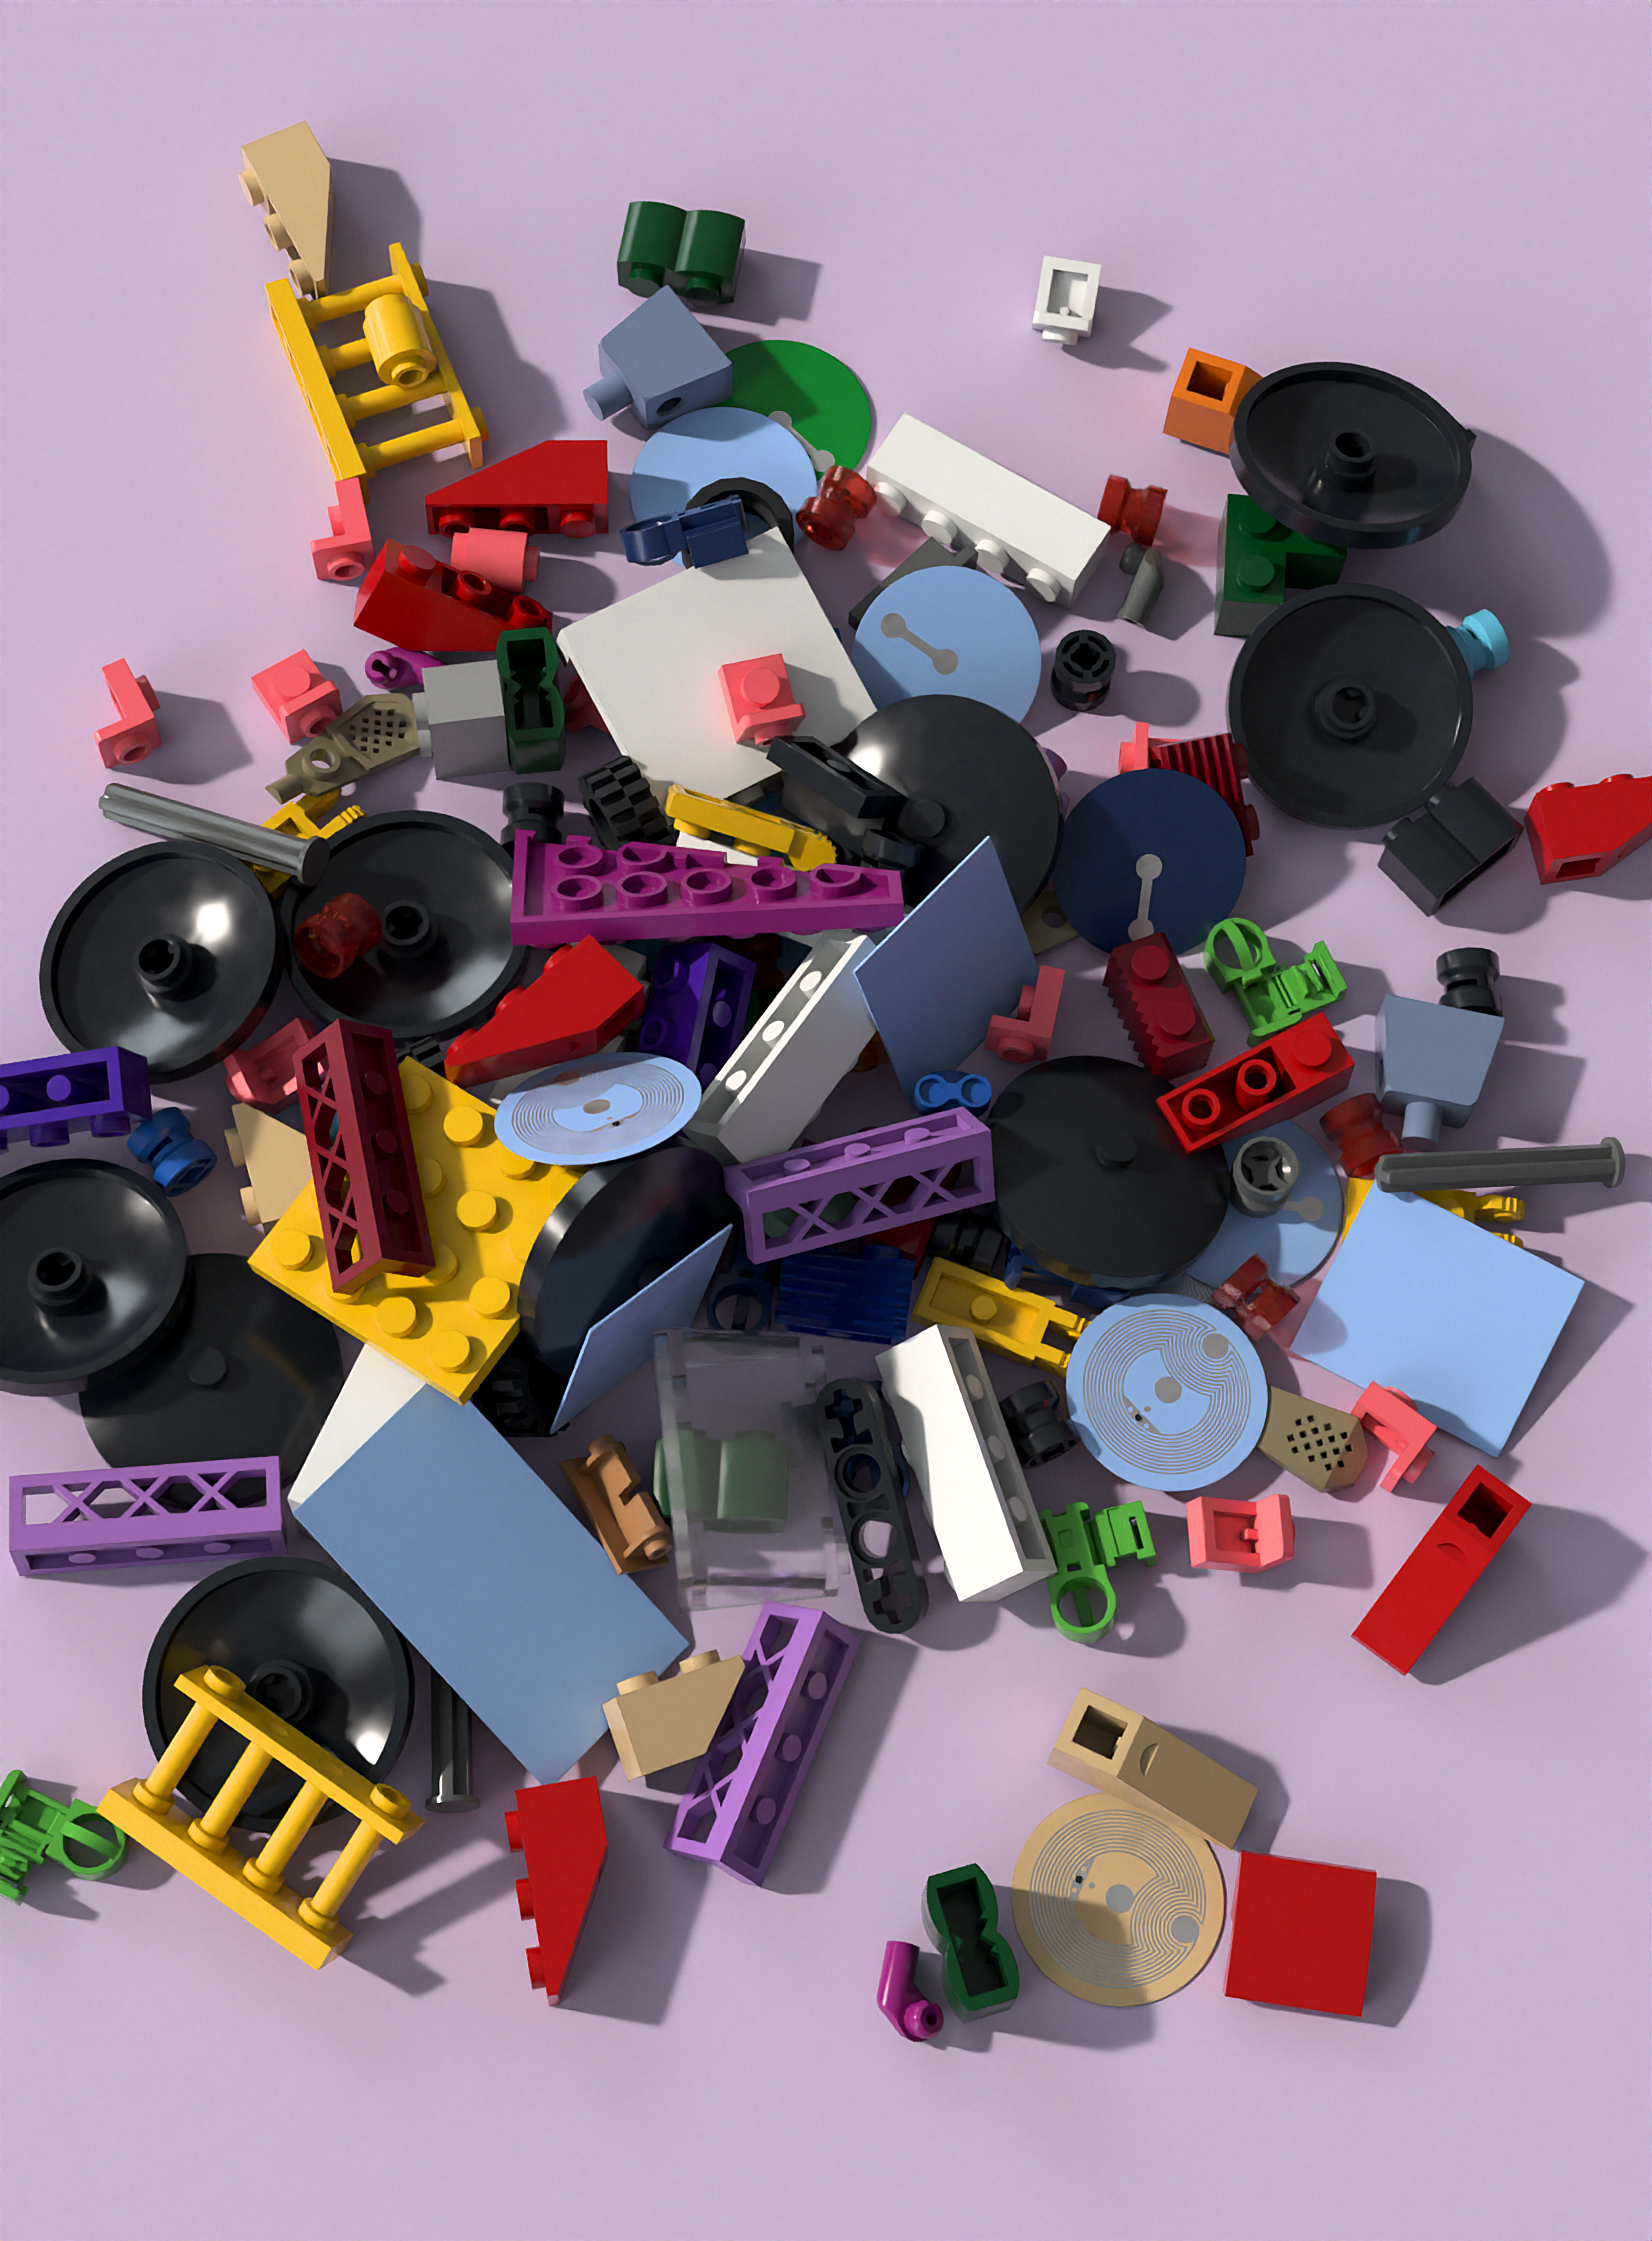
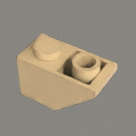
M243 1102L231 1106L237 1128L225 1130L224 1132L234 1168L247 1165L252 1186L240 1189V1194L249 1227L262 1224L265 1236H267L313 1177L306 1135Z
M715 1649L679 1662L682 1675L659 1682L654 1670L616 1684L620 1696L602 1704L628 1782L706 1754L745 1669L741 1654L721 1661L718 1651Z

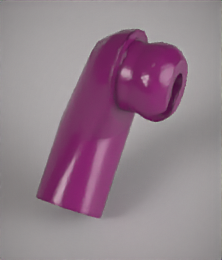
M398 646L384 651H375L370 654L365 662V673L367 678L377 688L394 690L419 684L424 686L422 668L446 666L447 664L425 651H408Z
M887 1941L877 1992L878 2007L900 2036L913 2042H923L931 2039L942 2030L944 2015L937 2003L931 2005L914 1984L920 1947L907 1942Z

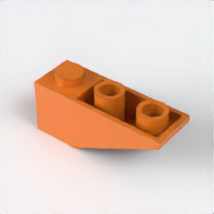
M1189 347L1171 394L1163 433L1229 455V437L1238 406L1249 389L1264 377L1246 365Z

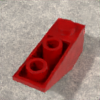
M546 440L425 496L428 535L442 534L447 538L453 539L455 532L469 533L471 527L529 533V537L533 534H563L570 538L579 539L590 537L593 534H609L607 440Z
M388 538L357 592L353 626L408 651L496 652L499 636L505 630L546 627L552 635L553 613L544 609L539 602L525 595L515 596L491 585L483 576L470 570L460 571L434 559L429 552L415 545L405 546Z
M1617 774L1602 780L1599 784L1575 787L1573 783L1561 782L1536 792L1524 817V823L1540 884L1544 885L1601 876L1652 838V776L1634 778L1631 774Z
M588 934L575 947L567 944L557 950L546 962L543 968L544 974L527 989L519 986L510 991L496 1007V1016L480 1030L476 1031L474 1028H471L462 1033L451 1044L446 1053L447 1058L444 1060L446 1080L461 1089H466L597 1054L644 1012V986Z
M1320 1012L1159 1097L1156 1103L1187 1154L1191 1155L1292 1119L1347 1090L1355 1063L1324 1013Z
M1477 1464L1357 1626L1351 1637L1405 1677L1532 1503Z
M596 1776L515 1790L518 1810L504 1812L510 1852L524 1851L528 1878L515 1880L521 1921L535 1919L539 1946L526 1948L532 1990L546 1988L549 2006L560 2004L608 1858L607 1838Z

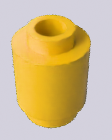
M388 294L373 300L365 309L366 319L363 323V330L379 378L386 384L396 385L400 388H410L419 385L432 372L437 362L419 308L411 304L410 299L402 294Z

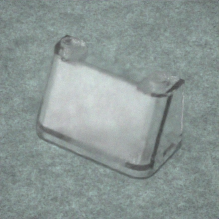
M694 1327L652 1329V1367L655 1391H657L658 1413L660 1414L672 1526V1544L677 1575L676 1590L679 1613L761 1605L765 1601L780 1603L836 1597L839 1589V1576L850 1575V1557L846 1536H834L824 1447L815 1413V1403L817 1400L816 1385L827 1384L823 1345L811 1346L808 1333Z

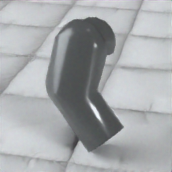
M1134 542L1127 545L1119 563L1120 570L1123 573L1135 577L1117 616L1132 625L1145 628L1163 589L1162 560L1160 552L1152 546L1146 549Z

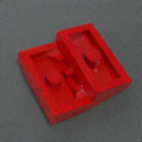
M1240 1850L1230 1916L1233 1924L1223 1984L1225 1997L1362 2017L1372 1939L1377 1872L1372 1869Z

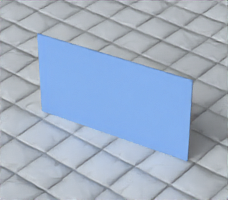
M427 1383L292 1512L541 1785L557 1783L609 1729L602 1704L620 1696L617 1683L654 1670L658 1678L690 1645L627 1574L618 1575L605 1549L470 1400L463 1407Z

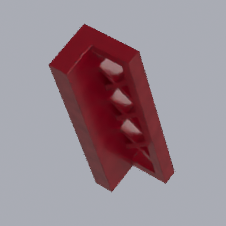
M338 1018L292 1054L332 1289L333 1293L350 1295L382 1272L421 1278L434 1269L436 1265L392 1030ZM327 1056L329 1069L323 1087H321L317 1063ZM337 1111L340 1127L332 1147L330 1129ZM348 1171L351 1186L343 1207L340 1190ZM357 1231H359L363 1258L353 1264L351 1249Z

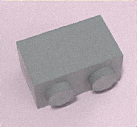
M497 659L422 668L425 692L412 693L420 756L421 758L433 757L436 780L510 771L505 714Z

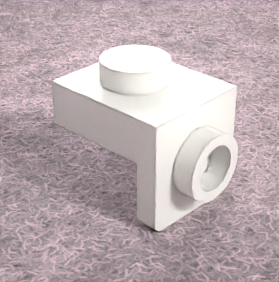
M1044 255L1032 329L1043 330L1042 340L1058 344L1077 345L1078 336L1090 338L1101 264Z

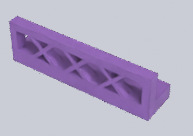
M963 1106L723 1168L725 1192L743 1209L747 1257L754 1264L995 1201L991 1130ZM973 1159L974 1185L948 1191L940 1185L955 1163ZM911 1175L920 1181L905 1203L889 1207L880 1201L895 1179ZM851 1191L860 1197L845 1219L829 1223L819 1216L836 1194ZM790 1207L799 1213V1216L784 1235L765 1240L763 1213Z
M279 1456L9 1476L10 1555L19 1576L288 1555L287 1529L282 1513ZM266 1477L267 1506L237 1508L223 1496L239 1479ZM206 1481L218 1482L212 1487ZM190 1483L204 1495L186 1513L170 1514L156 1502L172 1484ZM141 1486H150L145 1492L139 1488ZM123 1488L137 1500L120 1518L102 1519L88 1507L105 1489ZM75 1491H83L78 1497L71 1493ZM55 1493L69 1505L52 1523L26 1525V1495ZM214 1504L221 1509L209 1511ZM147 1509L154 1514L141 1516ZM79 1515L86 1519L82 1521H74Z
M765 1601L742 1656L745 1669L706 1754L701 1755L662 1846L663 1848L677 1856L713 1864L741 1883L761 1887L862 1638L825 1611ZM781 1624L796 1625L788 1646L773 1655L771 1648ZM767 1684L769 1693L763 1707L748 1717L746 1708L752 1694ZM741 1746L743 1755L737 1769L722 1779L720 1770L726 1756ZM712 1809H715L717 1818L707 1842L701 1843L691 1840L700 1818Z

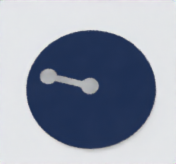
M1159 768L1133 770L1112 777L1087 793L1073 808L1064 822L1061 849L1053 870V884L1060 908L1066 919L1082 938L1108 954H1111L1113 948L1157 932H1165L1176 956L1187 952L1205 941L1215 925L1227 919L1239 898L1246 871V850L1243 834L1228 804L1216 791L1197 778L1178 771Z

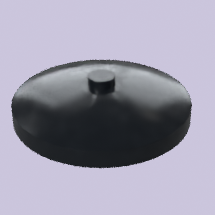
M1310 362L1286 367L1269 374L1251 387L1241 400L1229 437V456L1235 475L1243 489L1262 510L1286 527L1302 535L1346 548L1366 550L1391 549L1408 546L1431 537L1443 529L1458 512L1468 488L1472 471L1471 452L1468 442L1455 419L1440 403L1425 391L1395 375L1353 363Z
M1340 583L1313 588L1292 597L1271 611L1257 625L1246 639L1233 664L1227 685L1225 716L1227 731L1232 732L1233 743L1240 742L1245 749L1249 768L1248 779L1265 799L1291 817L1307 824L1334 830H1362L1386 825L1401 819L1429 801L1446 784L1459 765L1468 744L1473 720V693L1469 672L1462 653L1446 628L1430 612L1408 597L1386 588L1361 583Z
M945 694L920 695L895 702L873 713L851 731L836 750L837 753L902 795V799L887 831L907 837L925 846L919 867L911 870L907 880L911 891L906 905L916 908L987 836H990L1019 917L1039 897L1053 873L1061 849L1064 829L1063 800L1055 771L1048 756L1036 739L1019 722L991 705L970 698ZM830 839L832 842L831 846H835V852L838 854L835 858L837 863L834 864L860 865L862 859Z
M421 810L393 811L370 816L354 822L328 837L326 840L329 844L330 855L328 866L322 879L316 885L310 887L301 884L297 876L294 875L287 887L280 909L286 946L284 967L293 989L306 1008L327 1027L340 1018L391 1029L395 1049H404L429 1036L437 1043L445 1042L460 1036L471 1028L477 1027L495 1012L500 1001L518 985L528 964L532 949L531 945L512 946L510 917L514 861L507 851L489 834L473 824L447 814Z
M179 840L156 842L132 849L113 858L88 876L74 890L60 909L47 935L40 961L39 988L42 1007L52 1031L70 1053L120 1046L147 1057L150 1085L180 1081L213 1067L238 1049L249 1038L266 1015L277 993L282 978L286 948L283 922L277 904L262 881L243 862L230 853L205 843Z
M1068 1056L1043 1062L1017 1076L1001 1092L984 1122V1125L991 1130L995 1201L988 1202L986 1205L1003 1233L1019 1250L1041 1267L1060 1277L1082 1285L1110 1290H1131L1151 1287L1166 1282L1190 1268L1203 1255L1218 1233L1224 1221L1230 1198L1228 1163L1221 1144L1191 1155L1187 1154L1156 1103L1159 1097L1175 1090L1177 1087L1140 1066L1103 1056Z
M672 1135L665 1141L642 1152L616 1160L597 1163L585 1173L565 1194L546 1220L532 1246L523 1269L517 1297V1313L520 1315V1335L530 1353L557 1374L571 1378L590 1328L731 1223L732 1198L725 1192L723 1166L721 1163L689 1139Z
M67 1158L36 1163L0 1178V1391L30 1397H53L74 1394L101 1386L138 1365L169 1334L182 1312L189 1293L192 1277L191 1251L185 1230L173 1205L166 1195L144 1176L115 1163L86 1158Z
M229 1253L191 1255L192 1277L185 1305L175 1325L161 1344L147 1358L118 1378L101 1386L78 1392L81 1414L86 1429L98 1453L109 1468L279 1456L283 1490L296 1481L344 1386L343 1360L335 1331L330 1320L255 1273L247 1262L250 1257ZM266 1477L239 1479L223 1496L237 1508L267 1499ZM218 1481L206 1482L213 1487ZM190 1483L172 1484L156 1502L177 1509L190 1510L204 1495ZM141 1486L139 1488L145 1492L150 1486ZM214 1504L209 1511L221 1509Z
M285 1556L261 1557L232 1564L211 1574L189 1590L172 1608L154 1638L144 1670L142 1709L149 1743L158 1763L196 1701L176 1688L174 1684L180 1674L203 1665L208 1667L212 1665L219 1666L234 1673L244 1682L246 1686L244 1692L374 1785L384 1782L403 1751L410 1732L415 1704V1678L407 1643L401 1631L346 1572L336 1567L306 1558ZM218 1718L175 1788L190 1803L202 1812L207 1813L251 1740ZM273 1758L231 1826L255 1832L274 1833L307 1780L276 1758ZM329 1797L310 1828L328 1823L348 1813L349 1810Z

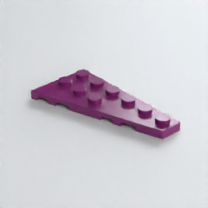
M515 830L510 917L512 946L531 945L535 948L549 949L563 943L580 942L588 934L601 945H618L627 940L660 938L668 942H682L694 936L714 935L745 939L758 933L791 932L796 935L807 936L817 934L822 930L852 928L862 932H877L887 927L898 926L904 920L900 871L824 863L816 866L811 872H802L784 867V858L760 856L757 860V866L728 863L727 852L641 842H630L614 851L599 849L593 846L592 837L569 835L566 839V845L538 842L537 831Z

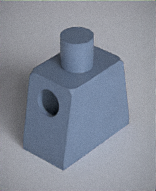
M666 285L601 339L598 344L600 372L603 379L583 390L585 401L598 420L603 421L627 407L644 429L655 430L686 413L705 409L733 396V364L669 285Z
M1386 994L1374 1025L1376 1108L1384 1114L1404 1117L1400 1141L1404 1147L1420 1152L1435 1151L1439 1147L1442 1125L1453 1128H1463L1477 1103L1504 1027L1505 1018Z

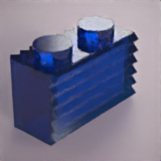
M838 1243L782 1258L774 1316L775 1331L806 1336L814 1335L845 1341L852 1340L883 1346H896L905 1341L915 1261L902 1260L903 1251L901 1249L884 1245H865L863 1254L837 1251Z

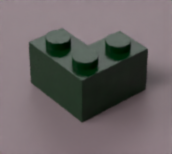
M1228 494L1218 529L1214 635L1248 638L1257 625L1271 611L1284 603L1285 588L1311 590L1325 585L1338 584L1347 557V548L1312 539L1286 527L1262 510L1249 495Z

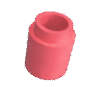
M472 527L469 533H454L451 567L460 571L470 570L483 576L491 585L511 593L524 594L526 582L537 583L540 546L529 545V533Z

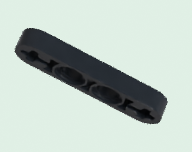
M857 1377L836 1379L826 1384L819 1392L815 1403V1413L863 1609L868 1621L877 1630L887 1634H900L917 1626L924 1619L929 1607V1595L881 1401L875 1388L865 1380ZM842 1389H846L850 1399L860 1398L863 1404V1411L857 1412L853 1416L856 1433L859 1435L871 1431L873 1442H859L841 1449L839 1438L853 1436L847 1417H836L833 1411V1404L842 1401ZM865 1453L872 1456L880 1467L881 1477L879 1483L871 1491L857 1489L848 1478L847 1468L849 1462L857 1454ZM881 1518L888 1521L894 1527L897 1534V1543L890 1555L879 1556L873 1554L866 1547L863 1533L866 1525L872 1519ZM902 1560L905 1571L892 1574L897 1593L901 1595L909 1594L912 1605L902 1610L903 1620H898L895 1610L884 1611L881 1605V1599L891 1593L887 1574L874 1579L872 1569L885 1568Z

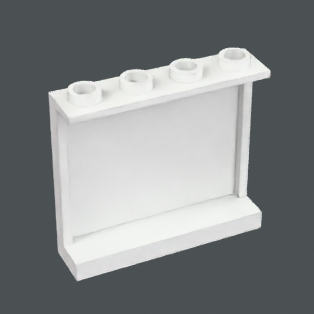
M778 526L747 540L746 544L749 554L697 569L693 566L561 629L555 642L558 656L564 667L566 668L574 664L621 754L629 756L632 763H636L639 767L642 778L645 777L650 785V792L653 797L656 796L660 804L658 808L667 820L668 826L666 828L671 835L675 833L679 837L680 830L673 827L676 818L667 816L663 808L669 786L677 784L750 808L766 797L763 789L781 780L785 783L789 775L766 759L771 746L758 747L756 746L755 739L736 743L718 675L722 665L782 653L795 704L803 703L806 717L797 730L792 731V735L813 736L834 751L838 749L849 733L862 721L877 712L873 701Z

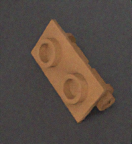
M611 1434L602 1435L588 1445L591 1456L562 1460L558 1464L618 1575L663 1567L670 1563L666 1554L672 1549V1544L669 1541L672 1531L669 1525L665 1524L648 1491L637 1493L635 1497L631 1493V1490L641 1479L626 1453V1447L623 1442H615Z

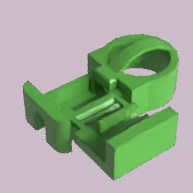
M1236 917L1225 919L1214 926L1208 935L1204 947L1203 961L1205 969L1215 980L1221 994L1233 992L1252 1029L1246 1042L1248 1046L1254 1048L1269 1040L1274 1034H1280L1299 1024L1302 1016L1344 999L1348 987L1324 940L1315 943L1312 952L1304 955L1305 963L1298 966L1293 965L1290 969H1288L1286 963L1278 965L1277 971H1274L1277 962L1269 949L1265 933L1258 925L1248 919ZM1228 936L1237 952L1242 969L1230 968L1221 963L1215 955L1214 943ZM1246 940L1249 941L1256 950L1257 959L1255 964ZM1312 964H1315V966H1316V968H1317V970H1318V972H1319V974H1320V976H1321V978H1322V980H1323V982H1324V984H1325V986H1326V988H1327L1326 990H1324V986H1323V984L1321 983V981H1320V979H1319V977H1318V975H1317V973H1316V971H1315V969H1314V967H1313ZM1253 983L1254 987L1248 989V986Z
M1141 1500L1094 1511V1519L1089 1521V1523L1082 1522L1091 1518L1088 1505L1081 1501L1066 1504L1065 1512L1059 1515H1053L1052 1509L1037 1512L1058 1572L1054 1573L1055 1576L1046 1578L1052 1620L1058 1632L1066 1639L1080 1644L1094 1643L1104 1638L1113 1629L1118 1616L1116 1594L1108 1580L1105 1566L1108 1567V1570L1116 1568L1115 1562H1118L1119 1559L1130 1556L1134 1558L1136 1555L1139 1562L1146 1561L1147 1568L1157 1565L1156 1552ZM1130 1520H1135L1136 1526H1133L1139 1547L1138 1550L1131 1528ZM1072 1566H1080L1077 1570L1068 1571V1568ZM1085 1587L1097 1589L1107 1598L1108 1608L1105 1617L1097 1624H1094ZM1071 1590L1081 1627L1071 1625L1064 1619L1060 1611L1062 1598Z
M13 1770L7 1775L0 1788V1824L2 1823L0 1826V1876L10 1882L0 1878L1 1897L21 1906L29 1891V1888L24 1886L23 1883L34 1864L42 1867L46 1859L42 1857V1854L47 1846L45 1854L50 1860L66 1867L78 1878L90 1881L105 1879L116 1873L124 1864L129 1851L128 1834L96 1812L98 1807L91 1806L75 1798L69 1808L24 1785L23 1783L27 1777L22 1770ZM11 1796L12 1799L9 1805L5 1807L7 1800ZM96 1820L105 1822L115 1830L118 1844L115 1845L79 1825ZM72 1838L110 1859L98 1867H81L74 1862L70 1853H68L69 1840ZM12 1883L18 1885L16 1889L12 1887Z

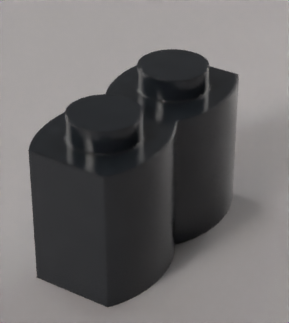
M1474 777L1469 778L1458 787L1452 782L1442 786L1426 803L1425 809L1428 813L1414 822L1408 817L1403 818L1386 833L1381 841L1385 849L1377 866L1427 917L1441 910L1471 882L1484 875L1516 846L1525 829Z

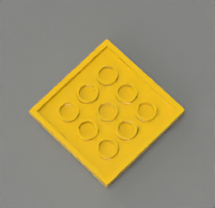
M406 1056L398 1068L436 1267L421 1278L382 1272L350 1295L333 1293L313 1177L247 1262L255 1273L464 1407L520 1332V1315L517 1313L519 1285L527 1258L539 1232L565 1194L591 1168L585 1164L556 1165L541 1163L513 1153L501 1143L496 1135L494 1121L497 1110L411 1057ZM348 1171L340 1190L343 1207L351 1186ZM357 1231L351 1249L353 1264L363 1258L359 1231Z

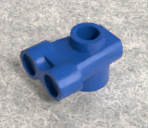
M956 1070L937 1071L925 1075L918 1080L915 1086L913 1105L922 1116L963 1106L972 1115L979 1117L989 1108L992 1086L985 1077L978 1074H968Z

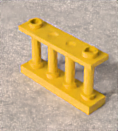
M400 242L389 245L392 276L309 302L306 296L296 299L288 277L265 284L271 320L336 481L358 477L364 505L371 503L368 479L376 477V470L459 443L462 444L470 466L474 470L483 467L482 442L489 440L488 428L479 406L469 408L423 297L429 296V291L423 270L418 261L409 264ZM388 294L407 296L411 304L416 305L421 312L436 356L435 368L422 383L414 387L400 388L396 385H388L347 398L345 393L335 396L330 381L336 379L337 372L373 361L367 339H360L328 350L325 344L315 347L310 333L317 331V324L365 310L373 300ZM441 394L451 421L367 447L365 442L355 445L349 431L356 428L355 421Z
M203 1665L182 1673L174 1686L196 1701L192 1710L149 1779L134 1777L111 1787L96 1812L318 1971L340 1957L354 1935L339 1923L340 1917L337 1911L384 1837L398 1845L418 1833L425 1820L410 1810L412 1803L400 1791L386 1784L379 1783L374 1785L244 1692L246 1688L244 1682L234 1673L215 1665L210 1667ZM218 1718H220L251 1740L204 1818L194 1819L174 1805L175 1797L172 1792ZM276 1758L307 1781L260 1856L249 1859L228 1844L230 1838L227 1831L272 1759ZM330 1797L362 1821L314 1898H303L283 1883L285 1877L281 1872Z

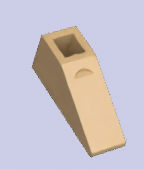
M305 120L241 146L245 171L238 173V177L250 205L253 207L260 204L267 216L263 218V224L273 248L277 252L285 249L292 261L287 264L297 292L301 297L310 294L312 300L330 295L335 195L330 163Z
M1081 1687L1046 1763L1229 1851H1232L1259 1790L1145 1716L1084 1687Z

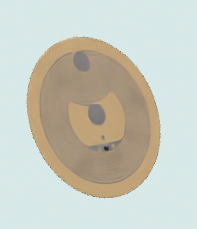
M1106 1792L1077 1798L1047 1816L1035 1828L1022 1848L1012 1880L1011 1899L1014 1922L1021 1942L1032 1961L1046 1977L1061 1989L1078 1998L1100 2005L1115 2007L1143 2005L1157 2001L1180 1989L1199 1972L1208 1960L1216 1945L1222 1926L1224 1913L1222 1879L1217 1862L1205 1840Z

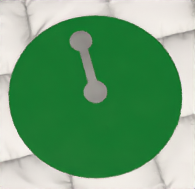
M790 340L753 342L735 348L725 354L733 364V396L711 407H734L750 410L771 418L791 432L803 446L811 460L817 481V495L835 487L853 471L862 458L868 444L871 416L868 400L863 388L853 373L842 362L819 348Z

